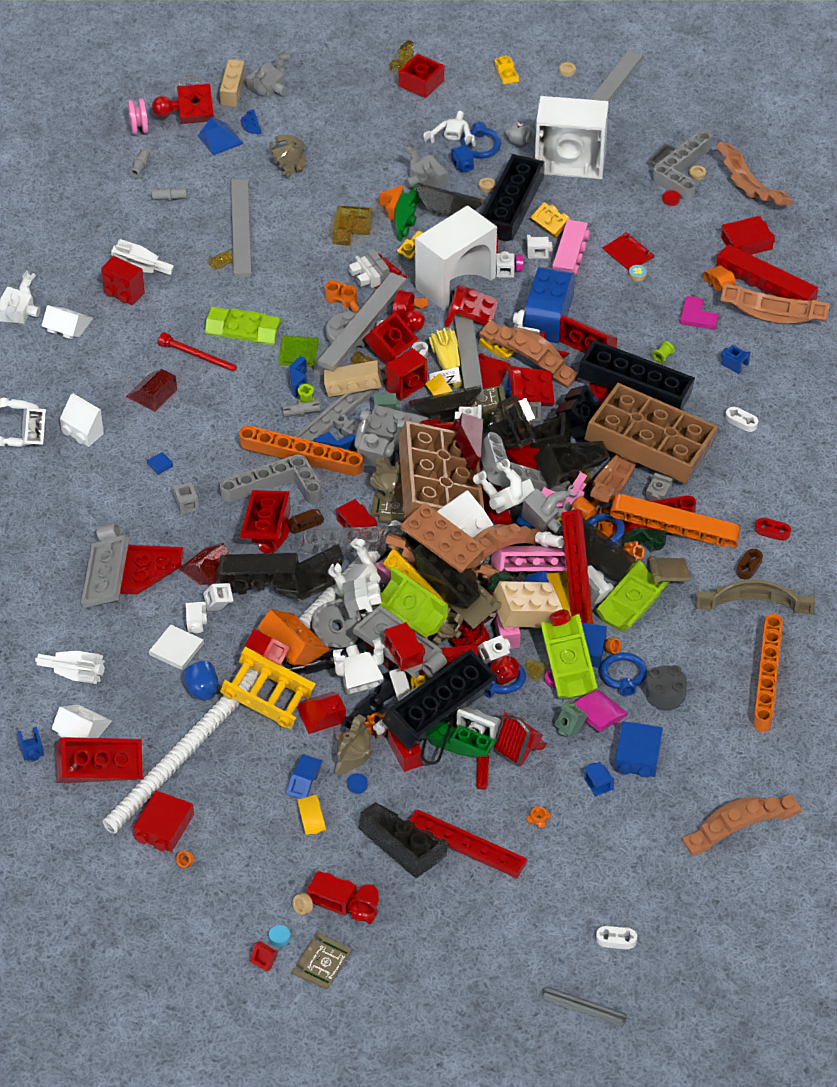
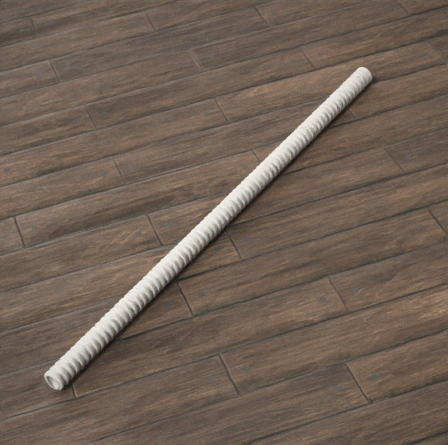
M393 520L366 547L369 557L374 564L390 548L388 547L389 544L385 543L388 533L397 536L402 535L404 530L400 528L402 523ZM359 556L341 575L345 576L355 564H363ZM335 581L300 616L299 619L310 630L312 629V621L316 611L325 603L341 598L334 590L337 586ZM249 669L239 687L250 692L260 673ZM225 695L221 697L220 701L140 781V784H137L136 788H133L132 792L111 811V814L104 818L102 821L104 827L111 833H117L118 829L125 825L127 820L143 806V803H146L147 799L160 788L159 786H162L176 769L195 752L200 744L219 727L223 720L239 706L240 702L229 699Z

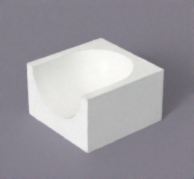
M540 96L536 122L535 159L545 161V175L602 179L606 153L609 101Z
M467 205L416 237V290L445 311L449 308L451 279L462 275H478L490 281L496 278L497 226Z

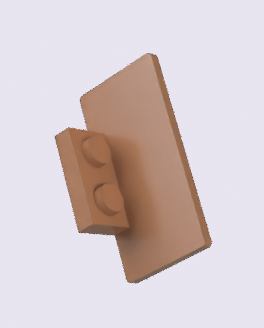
M423 503L400 527L460 573L485 550L482 544L426 503Z

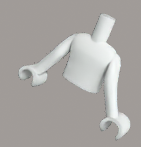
M462 111L457 112L455 119L446 120L432 131H427L423 134L425 142L427 139H431V143H434V135L446 127L444 136L447 139L459 140L462 133L465 132L466 145L472 142V146L476 145L474 136L470 134L468 123L462 120L464 115Z

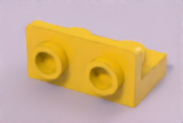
M545 202L530 217L532 221L556 238L564 230L567 220H571L565 213L560 214L554 205L551 204L549 206Z

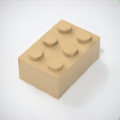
M499 581L492 594L501 603V608L496 611L503 627H541V622L551 623V614L563 609L552 583Z

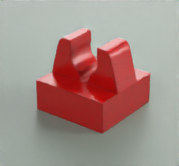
M258 941L255 943L250 962L265 971H269L277 958L278 951Z

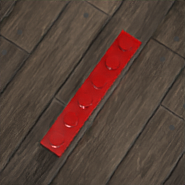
M576 509L561 513L571 615L573 617L579 614L582 623L593 624L582 510Z
M416 809L407 822V829L515 878L519 877L527 864V858L421 810Z

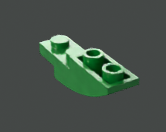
M415 184L409 194L402 192L395 210V231L397 240L400 242L404 236H408L410 227L416 223L415 211L417 204L421 203L424 197L422 185Z
M444 724L427 737L431 741V745L439 748L442 747L449 727L448 724ZM458 725L457 728L451 727L444 750L470 757H487L496 740Z

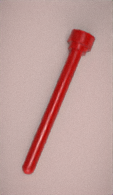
M162 332L159 336V346L164 348L166 346L174 347L230 371H236L237 369L235 364L173 340V337L166 332Z

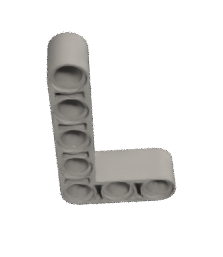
M708 130L698 131L654 166V183L667 191L674 190L678 192L683 200H692L695 197L696 183L681 172L710 150L711 132Z
M489 432L483 439L481 447V461L487 479L495 485L506 488L510 487V480L507 478L506 473L499 470L496 466V463L501 462L503 459H508L502 439L496 433ZM510 462L509 468L519 475L522 482L530 479L535 490L538 488L542 491L546 487L549 490L559 492L567 490L571 485L565 478Z
M299 454L225 478L220 482L221 498L226 502H233L250 496L252 490H268L295 481L308 503L315 504L322 499V488L307 459Z

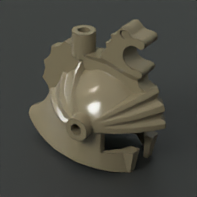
M293 135L276 136L275 141L277 144L283 141L287 143L277 148L274 147L272 141L270 142V149H272L275 163L280 164L279 167L285 169L282 175L290 177L294 172V168L296 173L303 172L302 168L306 166V159L302 153L305 144Z
M384 456L376 458L375 465L381 466H376V472L372 474L370 484L377 489L378 499L382 502L403 501L400 461L396 462V466H391Z
M449 607L448 617L438 632L429 638V641L436 646L441 643V640H448L454 637L458 639L461 635V631L458 629L464 619L461 614L450 612L451 608Z
M360 714L354 718L349 730L344 733L339 732L336 736L338 740V759L334 773L337 775H342L358 768L372 754L370 734L367 726L363 723L366 718Z

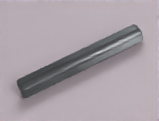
M546 987L543 992L544 1000L620 1026L625 1024L626 1013Z

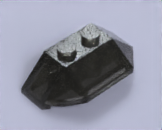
M418 183L415 187L416 192L427 209L436 215H442L443 213L450 217L467 205L475 210L482 206L485 201L482 198Z
M481 385L415 399L409 401V406L421 415L428 417L429 420L440 419L441 422H444L448 417L454 416L455 419V411L459 412V407H472L481 394L482 388Z
M515 395L498 402L497 409L488 426L491 432L500 436L505 450L520 451L536 444V437L517 396Z
M337 544L269 577L275 593L300 602L335 585L334 577L328 573V570L332 564L334 568L337 563L342 567L345 558L340 545Z
M420 544L412 551L418 573L445 602L467 609L480 597L476 573L471 568L465 569L460 573L423 544Z

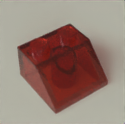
M159 369L148 374L126 397L156 412L177 391L176 376L163 369Z
M224 543L205 547L183 564L179 570L199 585L207 584L209 586L218 580L217 577L220 574L223 575L230 571V566L236 561Z

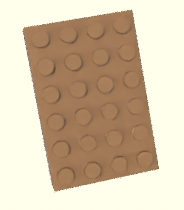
M617 383L589 421L584 439L687 484L713 445L719 426Z
M406 420L398 435L404 518H408L423 503L437 511L466 490L470 492L484 509L482 484H476L473 481L474 475L480 472V464L478 462L475 470L470 469L455 440V431Z

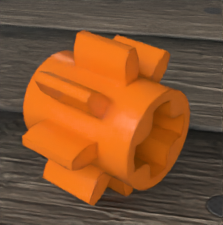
M638 541L624 543L625 547L621 550L622 560L628 561V565L636 564L645 556L644 547L638 545Z
M376 712L371 716H367V721L364 724L367 726L370 735L376 736V738L383 734L387 735V731L378 735L373 729V726L382 720L385 715Z

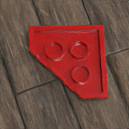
M128 545L120 594H139L182 566L183 547Z

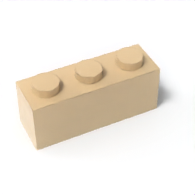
M228 59L220 88L221 106L237 107L245 79V61Z
M378 360L337 367L334 371L324 370V384L328 397L381 388L382 374Z

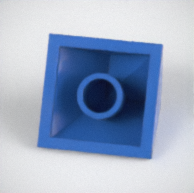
M212 116L198 134L199 139L213 156L243 144L227 123Z

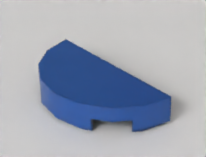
M255 110L248 111L241 118L242 128L248 133L261 134Z

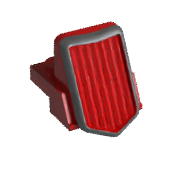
M503 713L493 749L515 766H522L531 750H543L547 743L541 740L543 734L525 723L522 718L516 717L511 713Z

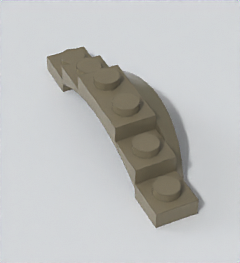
M757 579L736 581L724 587L717 586L716 592L697 591L696 609L716 610L717 605L736 600L775 602L792 608L794 613L814 614L815 597L795 596V590L786 589L773 582Z

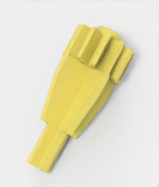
M443 328V330H437L436 334L432 333V337H429V342L433 353H436L441 368L447 370L459 367L460 373L459 345L455 331H452L450 328L446 331ZM461 377L460 382L452 383L453 388L463 386Z

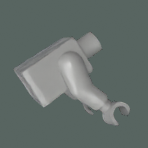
M282 51L278 54L279 60L276 68L266 62L247 76V90L270 98L275 93L281 96L285 95L287 87L284 86V67L290 56L286 55L285 51Z
M409 142L408 147H403V150L411 158L410 177L405 179V184L408 188L414 187L415 184L422 185V192L448 185V172L431 155L420 160L414 144Z
M367 410L362 411L360 416L362 421L358 425L354 443L357 453L362 455L363 464L374 467L381 466L375 465V459L384 456L392 466L396 456L395 452L399 449L398 435L405 421L398 419V429L394 434L393 441L390 443L388 439L377 437L376 434H365L367 422L372 418V415Z
M570 485L566 491L562 490L546 497L537 488L524 500L521 517L542 533L550 529L555 534H558L563 529V525L557 519L562 517V512H567L566 509L569 508L570 502H565L561 509L556 508L558 502L565 500L567 497H576L579 491L575 494L571 493L570 489H573L574 485Z

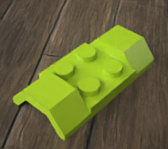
M212 306L207 317L205 334L274 345L278 327L283 323V319L268 316L264 313L234 308L230 310Z
M638 561L600 604L596 612L604 623L621 632L628 630L659 598L661 592L670 581L656 583L652 573L648 572L643 562Z
M395 567L391 568V580L384 591L380 593L382 603L379 605L404 623L407 622L411 628L424 637L437 633L448 617V604Z
M574 615L569 622L560 626L541 622L558 698H577L598 690L580 615Z

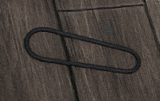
M454 717L450 721L444 742L442 744L438 759L436 761L430 762L424 758V751L427 738L423 740L421 759L426 764L434 765L441 760L451 727L454 722Z

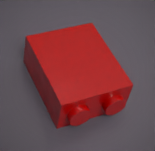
M761 216L723 224L721 227V238L726 246L730 244L751 255L773 250L775 236L770 232L767 223L763 221Z
M156 790L133 826L134 839L141 844L148 843L153 845L160 851L172 852L194 816L193 803Z

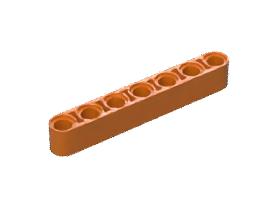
M248 425L243 426L239 430L240 445L246 450L282 459L299 454L307 459L310 466L356 476L363 471V458L357 452Z
M624 494L613 496L610 515L615 519L718 546H731V548H735L738 545L740 527L737 524Z
M778 614L767 615L764 623L753 722L754 728L760 732H766L772 726L783 620Z

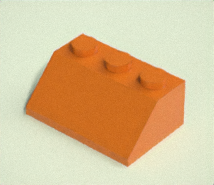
M270 609L258 626L262 633L290 647L286 654V660L294 666H306L329 650L294 613Z

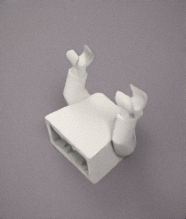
M27 270L22 275L23 280L19 287L20 291L11 287L6 288L0 298L1 322L24 324L28 316H39L40 307L33 305V298L29 288L31 281L36 277L34 273L30 275Z
M1 398L0 407L10 406L14 409L24 410L22 438H4L0 436V446H5V444L15 447L32 444L43 445L46 409H39L36 404L24 400Z
M503 459L501 462L496 463V466L499 470L506 473L507 478L510 480V487L497 492L493 485L486 480L487 475L485 471H481L473 477V481L476 484H482V488L490 498V507L496 510L498 514L522 505L524 500L535 491L530 479L522 482L519 475L509 468L510 461L508 459Z
M355 538L350 543L353 548L357 549V554L363 564H355L345 576L341 575L342 569L338 563L335 568L332 564L328 570V573L334 577L337 585L334 590L341 598H344L343 583L365 577L367 582L377 580L379 583L381 579L377 573V567L369 557L366 548L363 547L366 544L363 539Z
M380 638L372 640L375 646L374 655L372 656L370 652L360 654L357 645L346 648L348 654L346 658L340 655L343 649L333 650L335 672L343 677L346 695L378 687L383 682L384 678L378 666L384 662L383 649L385 646L381 643Z

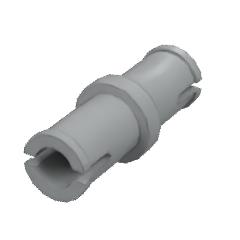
M141 149L138 157L134 159L133 166L129 172L132 177H139L142 169L146 167V161L150 156V152L147 149Z
M167 187V189H152L153 200L168 199V201H172V199H187L188 197L187 188L172 189Z
M319 400L305 403L300 401L298 402L299 404L282 406L284 417L299 414L304 416L305 413L320 412Z

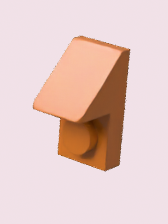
M400 185L379 194V205L386 206L388 219L395 220L396 206L402 192H404V186Z

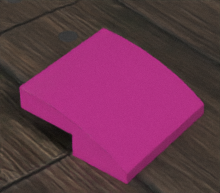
M600 690L591 692L573 703L588 714L585 721L600 733L611 724L616 725L628 715L624 709Z

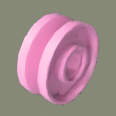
M139 98L137 107H135L133 100H128L129 119L133 135H137L138 127L140 126L143 133H148L147 114L143 98Z

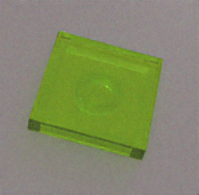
M283 336L279 365L290 366L296 359L302 356L306 358L307 367H314L319 338Z

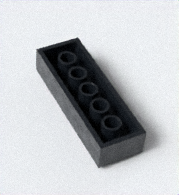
M516 154L511 155L482 213L484 218L497 226L499 240L513 241L544 178L545 161Z
M593 340L581 359L577 376L610 390H613L616 384L620 383L680 410L683 409L689 399L695 377Z
M469 649L390 707L382 722L411 750L455 717L458 709L468 707L488 692L498 676L472 649Z

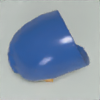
M200 661L193 663L183 672L186 688L194 698L206 701L219 693L217 674L211 662Z

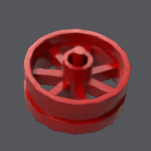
M399 290L395 301L391 303L393 306L392 314L396 311L402 318L408 310L416 309L414 307V292Z
M463 621L458 629L461 631L459 638H451L456 647L479 646L481 643L488 641L490 635L482 622L473 629Z

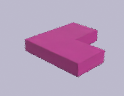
M686 296L680 324L715 330L718 313L702 311L703 298Z

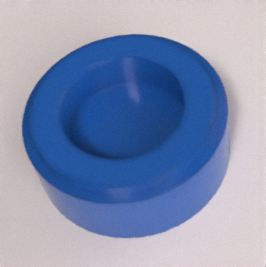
M360 773L349 776L347 788L350 792L360 794L366 791L368 787L366 776Z

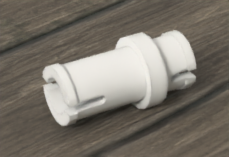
M547 531L543 533L538 532L535 535V542L543 547H564L563 536L552 535Z

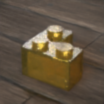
M338 205L333 227L334 244L351 246L353 234L370 235L373 224L372 208Z

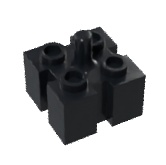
M587 385L570 389L564 398L565 402L561 403L555 412L563 424H568L567 430L576 440L585 438L588 423L601 406L599 401L595 402L593 400L595 395Z

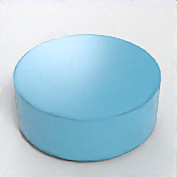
M283 925L272 927L269 931L270 943L276 947L287 945L290 941L289 929Z

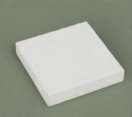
M170 625L149 650V655L183 670L203 646L204 640Z

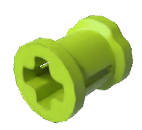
M663 341L660 344V348L652 352V358L654 361L664 364L666 358L675 353V348L670 342Z
M300 385L298 388V394L300 395L298 402L315 401L312 395L314 393L312 385Z

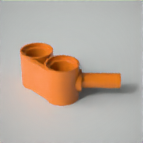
M721 265L703 272L705 282L707 281L709 286L713 285L717 291L723 290L724 283L736 284L734 274Z
M335 280L325 283V299L328 302L336 303L341 301L344 307L351 308L353 312L358 313L360 309L357 306V290L354 286Z
M581 495L572 504L571 509L574 507V510H582V518L586 522L590 517L597 514L596 507L602 502L596 500V498L589 502Z

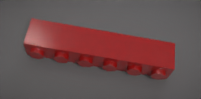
M730 244L717 255L716 266L721 265L723 268L731 271L736 279H741L767 294L770 293L777 297L812 301L817 299V286Z

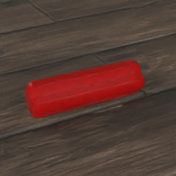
M489 755L487 757H477L476 787L477 789L486 790L489 777Z

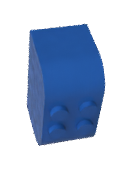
M540 266L537 269L526 303L524 327L539 329L540 333L544 331L548 342L559 344L560 317L568 315L574 296V272Z

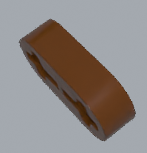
M312 509L291 517L287 525L291 532L296 534L321 525L324 517L320 510Z
M750 549L742 557L736 569V574L740 579L748 580L753 577L762 563L763 554L760 550Z

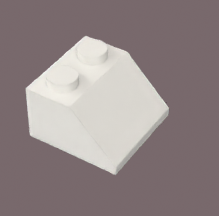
M47 305L41 326L46 327L48 332L54 334L61 332L63 337L73 339V337L81 336L93 320V317L63 307Z
M74 393L71 394L60 417L61 431L66 436L70 435L75 438L78 443L89 447L104 434L101 409Z
M468 490L437 510L439 514L472 538L484 529L493 526L484 509Z
M81 705L61 706L57 712L52 730L57 731V735L60 737L99 738L112 720Z
M469 707L458 709L457 726L462 725L496 740L501 722L499 718L489 716Z

